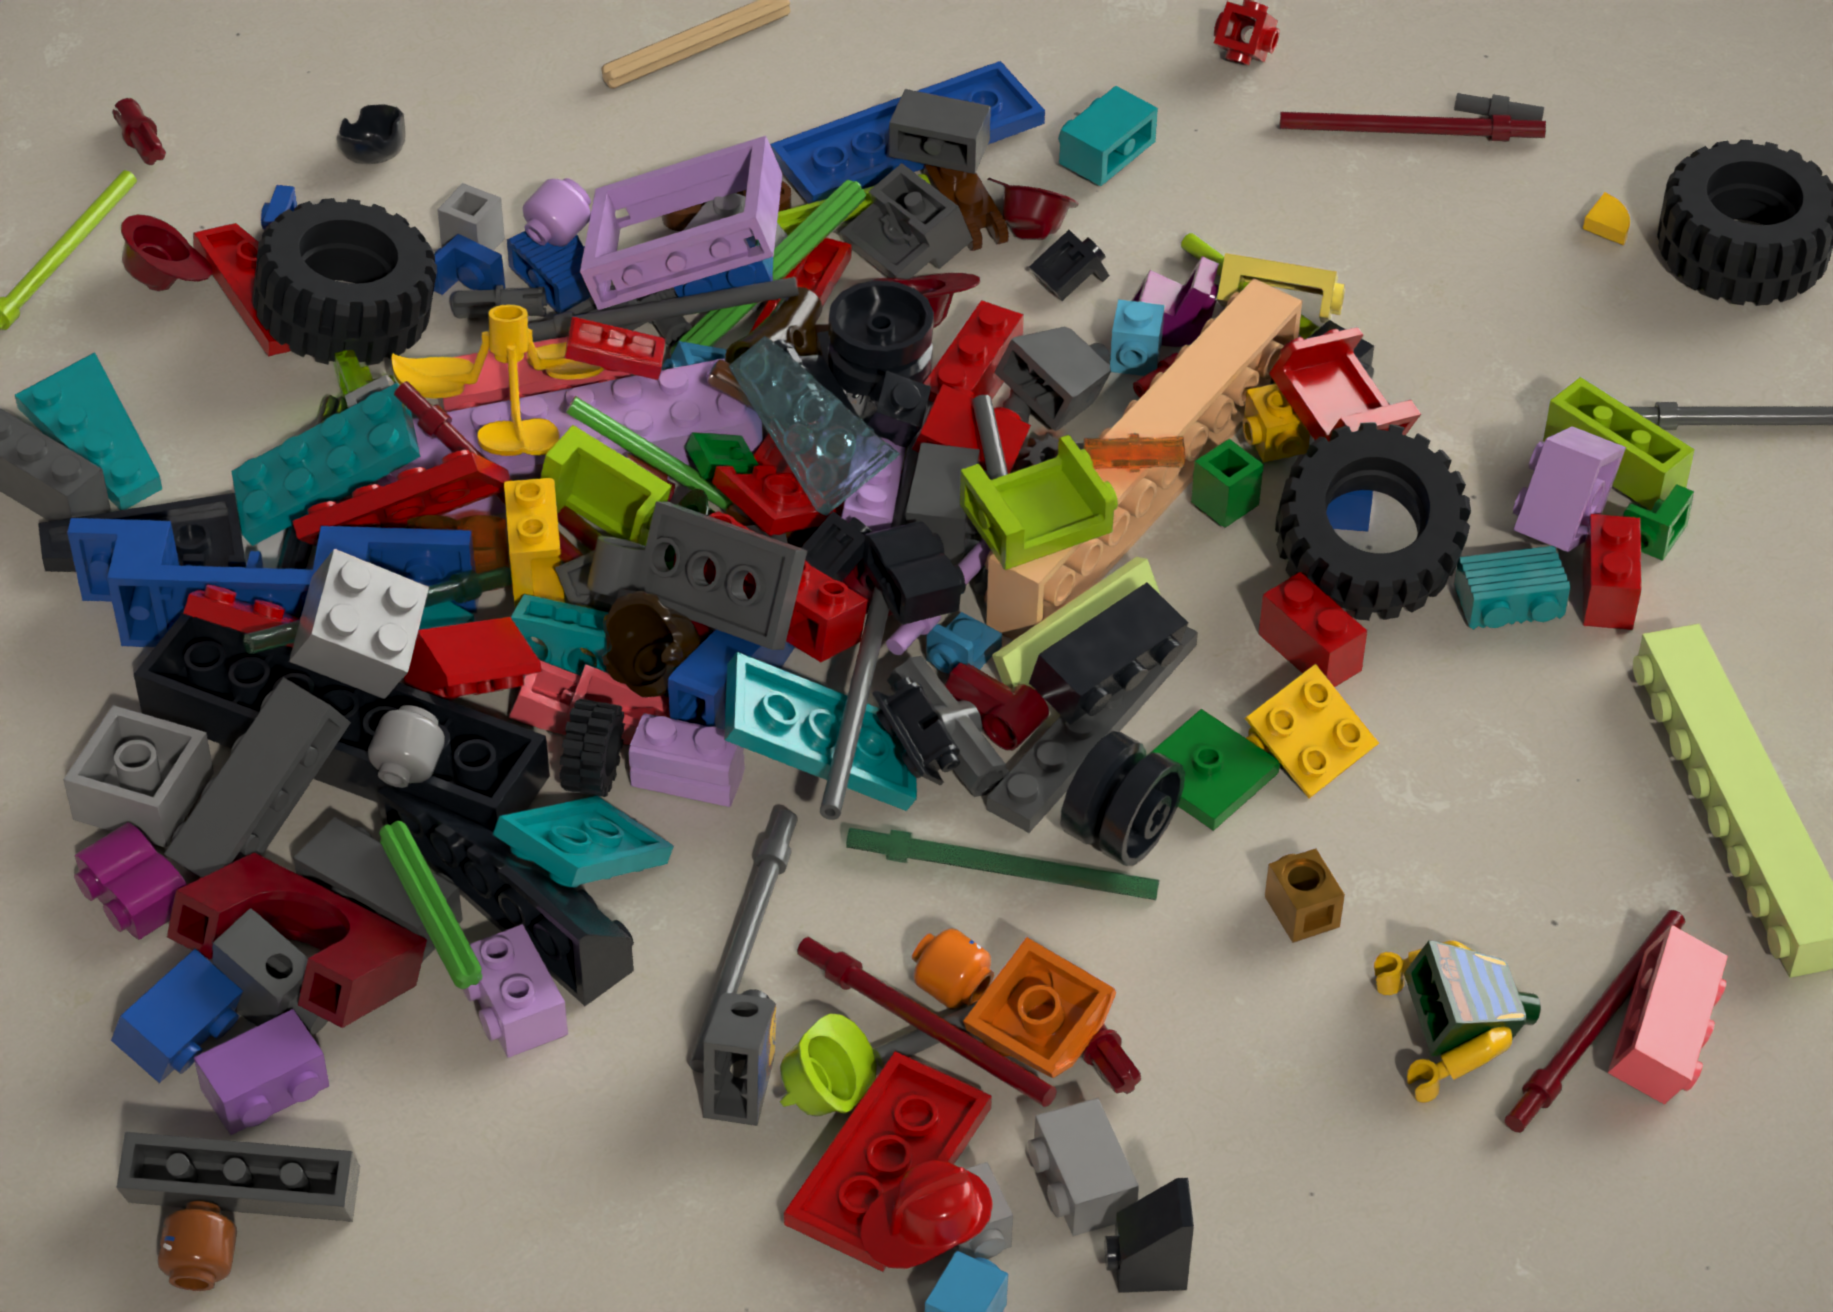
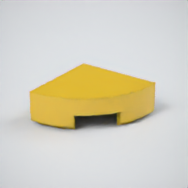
M1604 192L1585 216L1583 229L1624 245L1628 237L1630 215L1626 207L1617 198Z

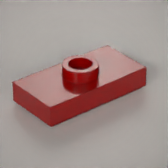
M572 317L564 358L599 366L608 371H621L658 380L662 368L665 339Z

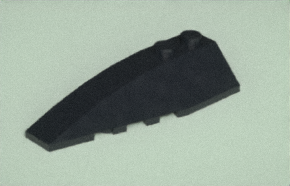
M384 786L377 791L382 825H391L395 821L405 823L427 865L434 872L448 876L459 887V894L501 932L523 924L551 977L584 1006L588 1005L634 971L632 953L634 941L629 930L620 921H611L604 915L586 891L582 889L577 891L574 887H567L556 883L550 878V872L533 861L524 860L514 855L510 850L511 846L494 836V832L439 805L388 786Z

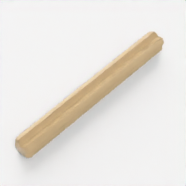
M756 0L604 64L601 68L602 79L609 88L615 89L788 16L791 12L790 1Z

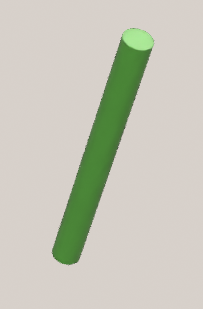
M577 396L569 404L565 413L667 474L690 490L695 488L704 490L708 501L726 511L733 503L712 483L713 480L703 479L697 470Z

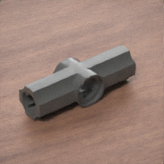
M922 656L908 658L902 665L894 668L887 679L891 690L896 693L893 686L899 680L910 677L913 682L921 684L937 712L935 716L922 724L924 729L937 720L943 722L955 744L960 749L958 755L960 764L953 770L974 797L987 795L1004 779L1009 770L1006 768L1002 758L981 733L982 721L979 711L969 701H956Z

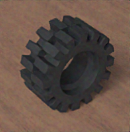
M579 699L575 702L574 708L570 712V722L567 721L566 738H563L561 747L564 750L560 756L562 768L559 774L562 780L561 787L565 791L600 797L608 796V792L612 789V781H615L617 775L616 767L620 764V749L623 748L624 739H621L624 732L625 723H622L624 719L622 706Z

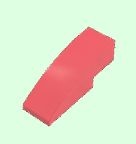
M540 660L542 672L524 677L525 686L520 687L509 716L511 719L539 729L566 735L567 721L570 722V712L577 700L585 699L620 705L624 712L622 723H625L621 739H624L623 744L630 745L644 713L670 718L669 697L664 695L647 698L641 697L626 684L615 681L609 673L586 664L581 676Z

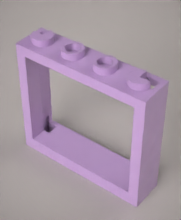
M766 136L595 189L580 273L598 310L773 257L782 172ZM747 189L743 213L617 251L621 228L714 200L715 197H724ZM626 207L629 215L617 219L615 216L616 210ZM754 236L756 240H759L760 245L750 248L746 238ZM611 281H613L616 289L610 291Z

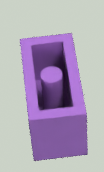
M294 1009L194 1057L200 1089L230 1136L247 1127L257 1126L267 1120L269 1116L297 1102L307 1101L313 1098L319 1091L329 1087L324 1053Z

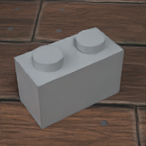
M1099 1098L1035 1115L1034 1139L1028 1141V1151L1035 1171L1037 1173L1044 1171L1049 1181L1047 1187L1048 1197L1057 1218L1064 1216L1072 1236L1114 1225L1116 1223V1213L1138 1201L1139 1185Z

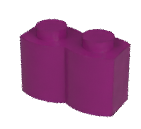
M129 822L74 855L79 872L74 874V878L84 896L90 901L98 898L103 904V910L113 927L119 932L126 929L138 940L170 921L176 890L187 885L176 868L164 856L157 853L147 838Z

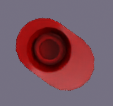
M941 1160L921 1162L906 1173L899 1185L886 1191L872 1202L863 1217L860 1231L864 1250L875 1262L888 1268L908 1269L926 1263L953 1247L969 1241L982 1232L990 1221L993 1208L990 1190L979 1176L965 1170L963 1167H958L948 1161Z

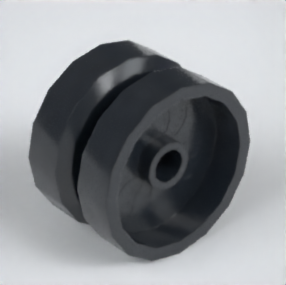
M882 280L858 283L842 291L830 306L828 318V336L830 338L828 366L839 385L846 392L868 396L886 371L922 384L931 373L933 362L934 312L928 299L915 288L899 282Z
M1112 731L1101 738L1088 752L1069 785L1061 809L1060 825L1063 831L1085 844H1095L1100 841V848L1103 854L1125 866H1134L1143 860L1157 845L1176 812L1185 783L1183 766L1161 753H1150L1146 756V750L1142 743L1122 732Z

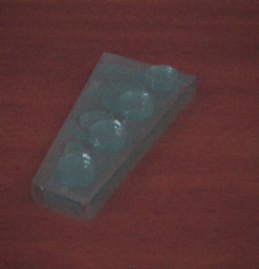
M766 336L728 366L814 508L821 514L827 516L901 455L890 444L873 432L874 430L863 420L846 408L835 395L818 383L808 371L780 346Z

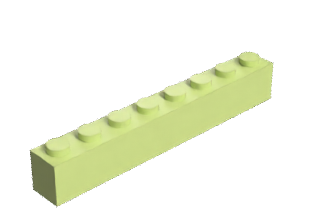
M1693 624L1642 634L1639 653L1633 658L1635 679L1639 685L1645 686L1651 698L1653 715L1657 722H1663L1670 736V747L1676 760H1682L1688 773L1691 792L1695 798L1701 799L1708 813L1710 830L1714 837H1720L1727 851L1730 871L1734 877H1740L1747 891L1749 909L1754 917L1760 918L1767 932L1768 945L1773 957L1776 959L1780 958L1789 978L1832 970L1833 881L1700 624Z

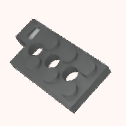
M656 502L646 546L620 538L598 537L587 588L618 598L636 591L655 594L663 606L687 616L690 620L771 650H784L807 550L670 502ZM670 544L676 552V563L671 570L668 569L664 560L665 551ZM709 558L716 567V576L710 585L703 573L704 565ZM749 572L753 575L756 582V590L751 599L747 597L743 590V581Z

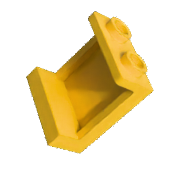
M541 478L504 481L515 609L524 594L565 603L564 589L555 569L562 564L558 558L561 552L554 479Z

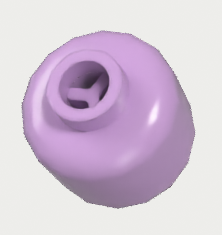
M569 178L546 180L522 207L523 216L527 222L524 226L525 231L531 239L540 245H545L548 242L553 246H566L590 221L591 212L589 205L591 200L588 194L578 183Z

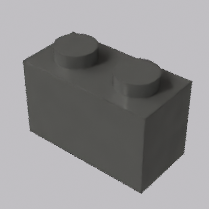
M905 89L889 122V157L975 174L990 141L991 106Z

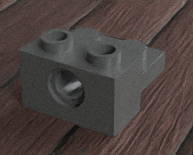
M902 163L868 191L873 204L840 231L845 243L852 244L853 250L889 278H912L929 262L940 269L973 241L959 206Z

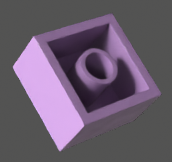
M1573 426L1546 438L1545 442L1540 441L1536 445L1529 462V469L1534 470L1529 487L1521 489L1513 507V514L1518 516L1514 531L1567 552L1584 543L1590 515H1602L1626 447Z

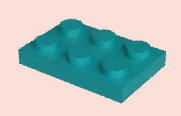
M598 796L499 816L493 833L494 836L511 846L510 850L514 855L524 860L535 862L550 872L549 876L553 881L567 887H578L581 884L602 879L607 880L615 876L631 872H641L644 869L668 864L674 845Z

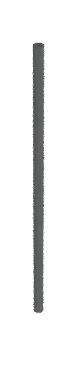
M928 400L923 423L933 404V402L930 400ZM919 432L908 445L890 528L906 524V509L919 455L918 452L912 450V447ZM875 585L820 807L821 816L828 820L838 819L841 815L890 609L883 592Z

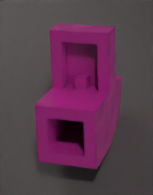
M1202 256L1184 285L1152 270L1148 272L1131 301L1165 305L1162 345L1169 347L1190 345L1200 336L1204 325L1212 318L1217 301L1215 298L1218 294L1219 285L1214 283L1218 263Z

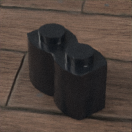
M917 521L865 534L863 554L865 568L874 585L883 592L891 612L901 624L905 625L959 611L961 594H964L966 589L963 572L957 564L953 565L945 555L940 536L937 533H932L924 522Z

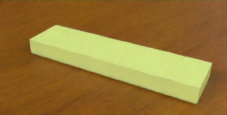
M1135 557L995 652L992 657L1002 683L1011 689L1018 684L1032 687L1029 681L1038 655L1146 582L1160 594L1148 559Z

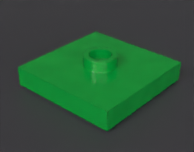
M1203 709L1195 713L1150 752L1161 753L1183 766L1185 783L1178 807L1213 831L1279 773L1280 762L1275 757Z

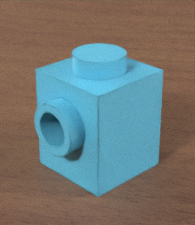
M1118 299L1112 329L1111 372L1145 376L1157 369L1162 347L1165 305Z

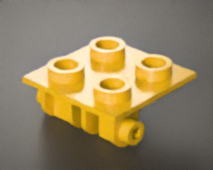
M1316 664L1244 718L1251 726L1246 739L1267 753L1271 751L1309 799L1379 744L1378 740Z

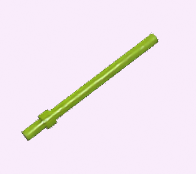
M123 170L8 295L0 297V330H7L19 318V309L136 184V177L130 171Z

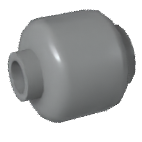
M401 706L399 710H391L381 717L368 748V758L372 765L379 770V778L389 785L403 788L407 787L409 783H422L433 774L444 747L445 736L438 726L437 718L433 714L416 706Z

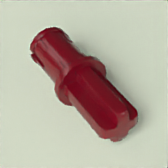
M125 98L115 104L118 110L113 109L112 114L123 130L122 136L126 144L137 150L145 164L154 165L157 160H163L166 151L157 137L155 122L144 115L136 100Z
M1103 1024L1083 1051L1082 1058L1087 1064L1096 1066L1115 1093L1124 1092L1129 1094L1135 1090V1085L1141 1081V1073L1122 1049V1038L1117 1031L1108 1030L1105 1024Z

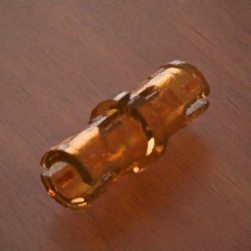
M1128 433V438H1084L1083 449L1090 455L1094 469H1129V473H1139L1140 468H1184L1185 445L1183 436L1151 438L1139 437V433Z

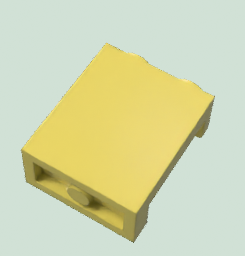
M1225 253L1217 301L1220 306L1226 307L1230 297L1235 292L1240 293L1242 291L1244 282L1250 283L1255 278L1272 287L1323 295L1319 314L1321 323L1331 320L1332 314L1341 315L1345 284L1337 283V271Z

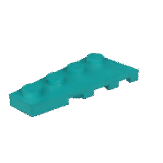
M95 352L15 394L17 408L44 435L103 470L108 499L120 510H126L162 490L160 475Z

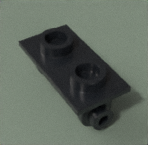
M910 677L899 680L893 686L896 693L890 697L877 690L872 692L881 708L876 712L880 723L892 737L898 736L905 748V751L901 753V758L909 771L918 779L924 777L938 785H942L944 781L938 770L941 769L942 772H949L955 769L960 764L958 758L960 749L955 744L942 721L937 720L924 729L922 724L935 716L937 712L921 684L913 682Z

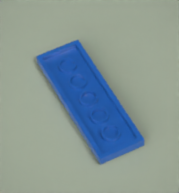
M1001 61L918 90V92L991 106L990 141L988 145L1045 124V109ZM901 97L770 144L781 171L808 204L827 199L846 180L857 181L862 186V189L873 187L901 163L913 172L924 169V165L927 164L889 157V122Z

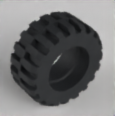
M1740 139L1737 144H1730L1727 140L1716 142L1711 149L1704 146L1693 152L1690 157L1684 158L1669 176L1657 231L1660 253L1664 260L1667 261L1671 271L1677 277L1683 276V281L1687 286L1695 291L1700 288L1705 291L1707 297L1719 300L1722 297L1730 299L1731 304L1744 305L1745 302H1756V306L1769 305L1775 299H1778L1780 302L1790 300L1797 296V292L1802 294L1813 287L1827 270L1833 249V184L1827 175L1822 176V170L1812 160L1809 162L1804 161L1802 155L1792 149H1789L1788 152L1778 149V144L1765 142V145L1753 144V140ZM1734 219L1749 220L1762 225L1742 223Z
M335 198L322 199L318 204H312L308 201L296 206L294 212L288 209L280 214L262 233V239L259 241L252 295L253 307L257 311L259 321L266 331L270 330L269 333L273 339L281 345H290V350L301 357L307 354L315 357V362L327 365L329 361L340 362L342 367H355L360 362H366L367 366L380 364L384 357H388L391 360L393 353L399 356L406 351V348L410 349L421 339L422 333L427 329L437 273L435 255L423 234L415 226L410 228L407 219L397 213L394 215L387 213L385 207L373 204L372 207L362 205L360 200L347 199V202H336Z
M1375 422L1360 423L1358 431L1351 432L1349 426H1343L1332 430L1329 442L1325 437H1319L1308 447L1307 454L1299 455L1291 467L1289 478L1285 481L1276 515L1275 531L1279 533L1276 546L1279 557L1284 560L1288 559L1285 571L1291 578L1299 572L1303 573L1341 608L1355 611L1354 618L1358 620L1370 621L1372 613L1381 612L1383 620L1398 618L1403 606L1409 612H1414L1425 606L1428 596L1436 597L1444 589L1449 576L1453 575L1470 529V525L1467 523L1471 514L1470 498L1462 495L1466 484L1459 471L1450 473L1449 471L1452 460L1443 450L1439 449L1436 453L1428 448L1431 440L1419 433L1416 434L1414 439L1403 435L1404 427L1393 424L1389 425L1388 431L1378 430ZM1370 490L1386 494L1400 502L1408 510L1417 527V538L1409 546L1391 553L1362 551L1349 545L1335 532L1328 520L1327 507L1337 497L1353 491Z

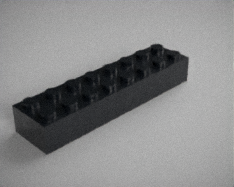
M182 613L134 673L142 714L206 732L208 740L232 748L236 740L247 732L260 713L265 697L276 689L284 677L332 706L351 722L314 779L379 803L377 791L384 786H388L439 805L494 832L499 816L526 811L550 777L545 735L402 683H398L389 695L383 699L289 662L293 647ZM410 705L422 708L437 718L438 726L444 733L445 741L432 776L422 783H409L407 787L401 788L389 785L379 778V770L369 761L368 748L381 717L391 710H399L401 706Z

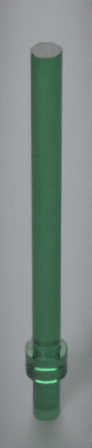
M507 566L480 573L468 570L450 576L449 581L428 586L429 590L424 608L452 600L461 604L479 599L482 592L509 586L512 584L511 570ZM300 620L245 634L243 644L249 654H254L294 643Z
M850 827L846 841V848L885 854L886 860L908 863L909 859L1155 901L1157 900L1160 884L1158 879L913 838L912 832L891 829L890 834Z

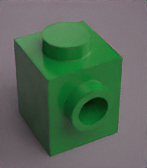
M1231 439L1226 440L1194 461L1191 502L1226 528L1259 506L1264 464Z

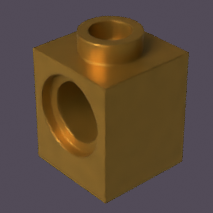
M1317 848L1299 854H1288L1268 864L1265 898L1292 943L1340 927L1345 894Z

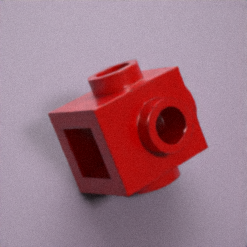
M1243 0L1242 5L1226 2L1224 12L1219 14L1215 23V39L1213 42L1227 51L1226 59L1250 66L1252 59L1265 62L1267 54L1274 52L1279 40L1280 29L1276 28L1278 20L1267 13L1268 6L1250 0ZM1249 29H1253L1250 41L1246 43L1245 34Z

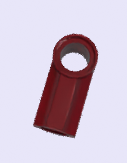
M962 662L950 672L945 687L956 701L965 700L976 706L986 735L994 744L1007 751L1015 750L1049 716V708L1045 699L1035 689L1025 684H1018L1011 689L971 664L965 665Z

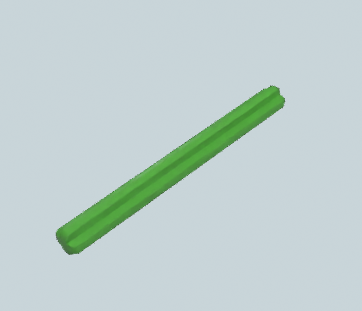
M846 180L774 249L773 281L786 277L866 199V193L857 181ZM757 303L709 311L679 341L713 347ZM678 342L670 349V355H671V356H672V354H673V352H674V350H675V348H676Z

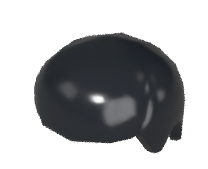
M386 104L362 107L359 118L355 123H349L347 118L342 120L336 137L338 148L349 159L361 164H378L394 158L402 150L405 143L404 113L398 107Z

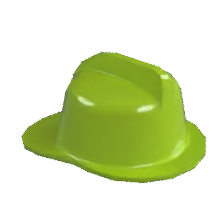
M830 1013L818 1019L782 1059L780 1072L787 1091L779 1101L782 1106L786 1107L796 1104L807 1115L814 1117L823 1116L835 1111L845 1114L852 1110L864 1097L876 1079L877 1064L873 1049L866 1035L853 1021L843 1015Z

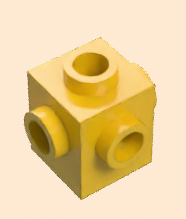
M1271 384L1247 390L1243 432L1247 443L1255 445L1263 463L1307 453L1310 433L1278 386Z

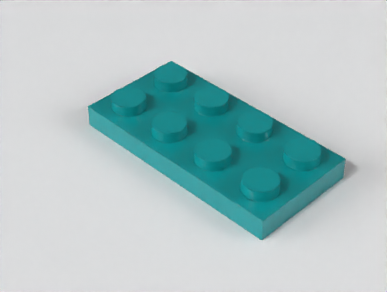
M398 383L371 394L356 405L339 414L328 417L324 422L298 436L287 439L283 444L257 458L247 460L240 467L231 471L241 532L252 546L292 526L293 520L309 515L308 509L310 507L328 501L337 502L352 494L356 489L367 486L421 457L411 411L394 396V392L400 386Z
M737 652L727 664L724 740L827 780L847 695ZM867 704L847 788L907 811L917 800V778L909 771L901 758V753L905 751V748L898 736L892 737L880 723L876 714L880 709Z

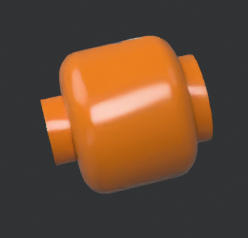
M954 928L944 930L936 937L931 933L927 934L919 942L912 954V960L917 963L914 970L915 984L950 1009H956L964 1004L969 1006L978 1002L994 977V972L990 970L991 956L989 952Z

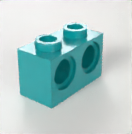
M527 594L523 595L511 619L539 660L581 676L585 664L608 673L602 659V655L607 653V640L602 621L605 615L609 614L608 612ZM531 637L542 640L546 646L537 644ZM580 648L588 649L595 656L586 655Z

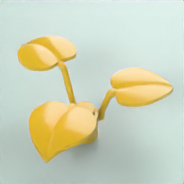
M500 305L489 311V332L481 333L482 344L474 364L469 360L455 357L406 358L394 353L392 354V369L397 382L401 385L408 381L424 398L457 396L463 393L465 384H475L478 381L489 349L497 361L508 363L512 421L488 423L480 428L477 434L478 444L483 450L501 456H516L522 453L545 455L559 441V430L551 421L541 418L521 421L517 362L524 358L525 352H528L527 362L535 370L545 369L550 377L557 379H584L596 376L604 370V368L565 359L567 342L535 348L532 329L528 328L527 310L517 305Z

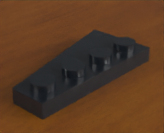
M235 493L74 517L171 521L179 566L246 568ZM71 518L38 523L41 554L45 571L76 572L67 534Z

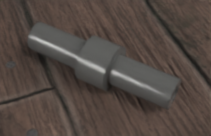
M1457 93L1454 107L1455 111L1489 116L1488 119H1492V114L1511 115V120L1542 121L1544 113L1543 106L1511 102L1510 97L1495 94L1492 95V98Z

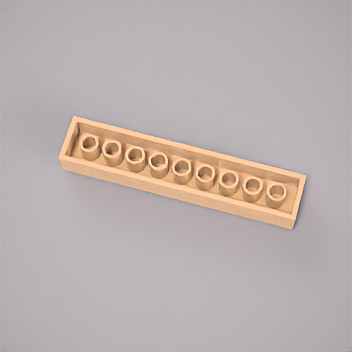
M1255 278L1240 293L1235 292L1230 297L1226 308L1216 319L1211 318L1206 322L1200 336L1190 346L1185 345L1182 347L1175 362L1164 373L1159 372L1154 377L1149 389L1139 400H1132L1129 403L1123 417L1112 428L1108 427L1101 433L1096 445L1088 453L1092 459L1095 471L1103 482L1108 481L1112 485L1117 496L1118 507L1114 510L1113 532L1008 570L1002 567L990 550L985 562V568L988 570V585L984 596V602L987 604V626L1015 640L1105 577L1193 481L1194 461L1226 440L1231 439L1243 426L1247 390L1270 385L1271 376L1269 372L1280 358V350L1288 342L1299 336L1302 300Z

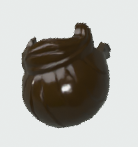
M636 591L618 598L612 605L609 614H606L602 621L607 640V653L602 655V659L608 673L615 681L626 684L633 692L645 698L662 696L667 693L668 678L672 672L702 644L695 625L687 616L663 606L657 595L646 594L644 591Z

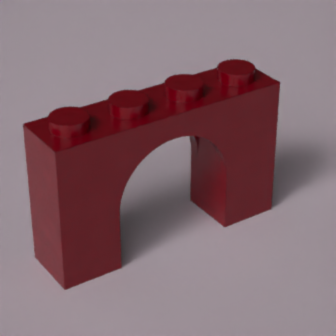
M255 852L176 890L167 938L192 951L196 949L208 959L213 958V942L250 908L286 939L300 941L321 950L307 960L298 1006L341 1028L417 986L427 939Z

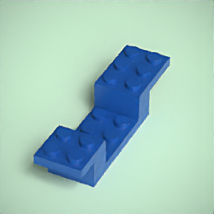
M71 518L67 531L82 601L112 602L121 646L156 647L183 613L189 594L196 590L205 591L206 585H214L231 590L236 593V600L255 604V600L270 602L284 607V613L301 617L311 578L333 549L428 586L429 590L426 601L434 594H437L469 613H477L479 596L472 532L469 530L321 526L313 570L179 566L171 521Z

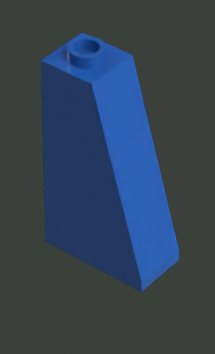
M716 629L668 678L670 718L725 730L727 664L733 656L739 652L781 669L795 647L786 642L784 650H771Z

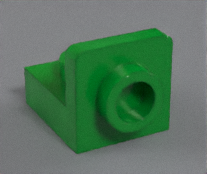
M692 432L686 445V449L703 479L713 480L716 466H733L736 471L735 474H752L754 466H759L742 435Z
M1676 484L1665 501L1658 499L1651 511L1634 504L1627 506L1623 517L1640 518L1641 552L1662 561L1665 559L1688 526L1694 491Z

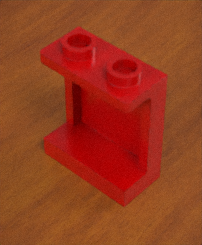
M1359 327L1342 331L1332 329L1321 336L1305 340L1302 337L1295 338L1283 346L1279 353L1280 358L1269 372V375L1314 441L1319 437H1325L1329 442L1332 430L1349 426L1351 432L1358 431L1360 423L1375 422L1378 430L1388 431L1390 424L1404 427L1402 434L1406 435L1421 415L1411 399L1391 405L1388 404L1354 354V348L1364 336Z

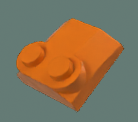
M1026 937L963 1022L967 1031L982 1039L983 1044L999 1054L1011 1056L1039 1072L1055 1078L1074 1065L1088 1046L1092 1037L1103 1026L1115 998L1116 990L1114 987Z

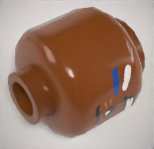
M193 1201L186 1204L185 1210L175 1211L165 1218L157 1263L160 1270L169 1276V1283L185 1290L206 1291L213 1289L215 1282H219L229 1276L234 1257L237 1227L231 1219L220 1214L221 1208L218 1205L204 1201Z

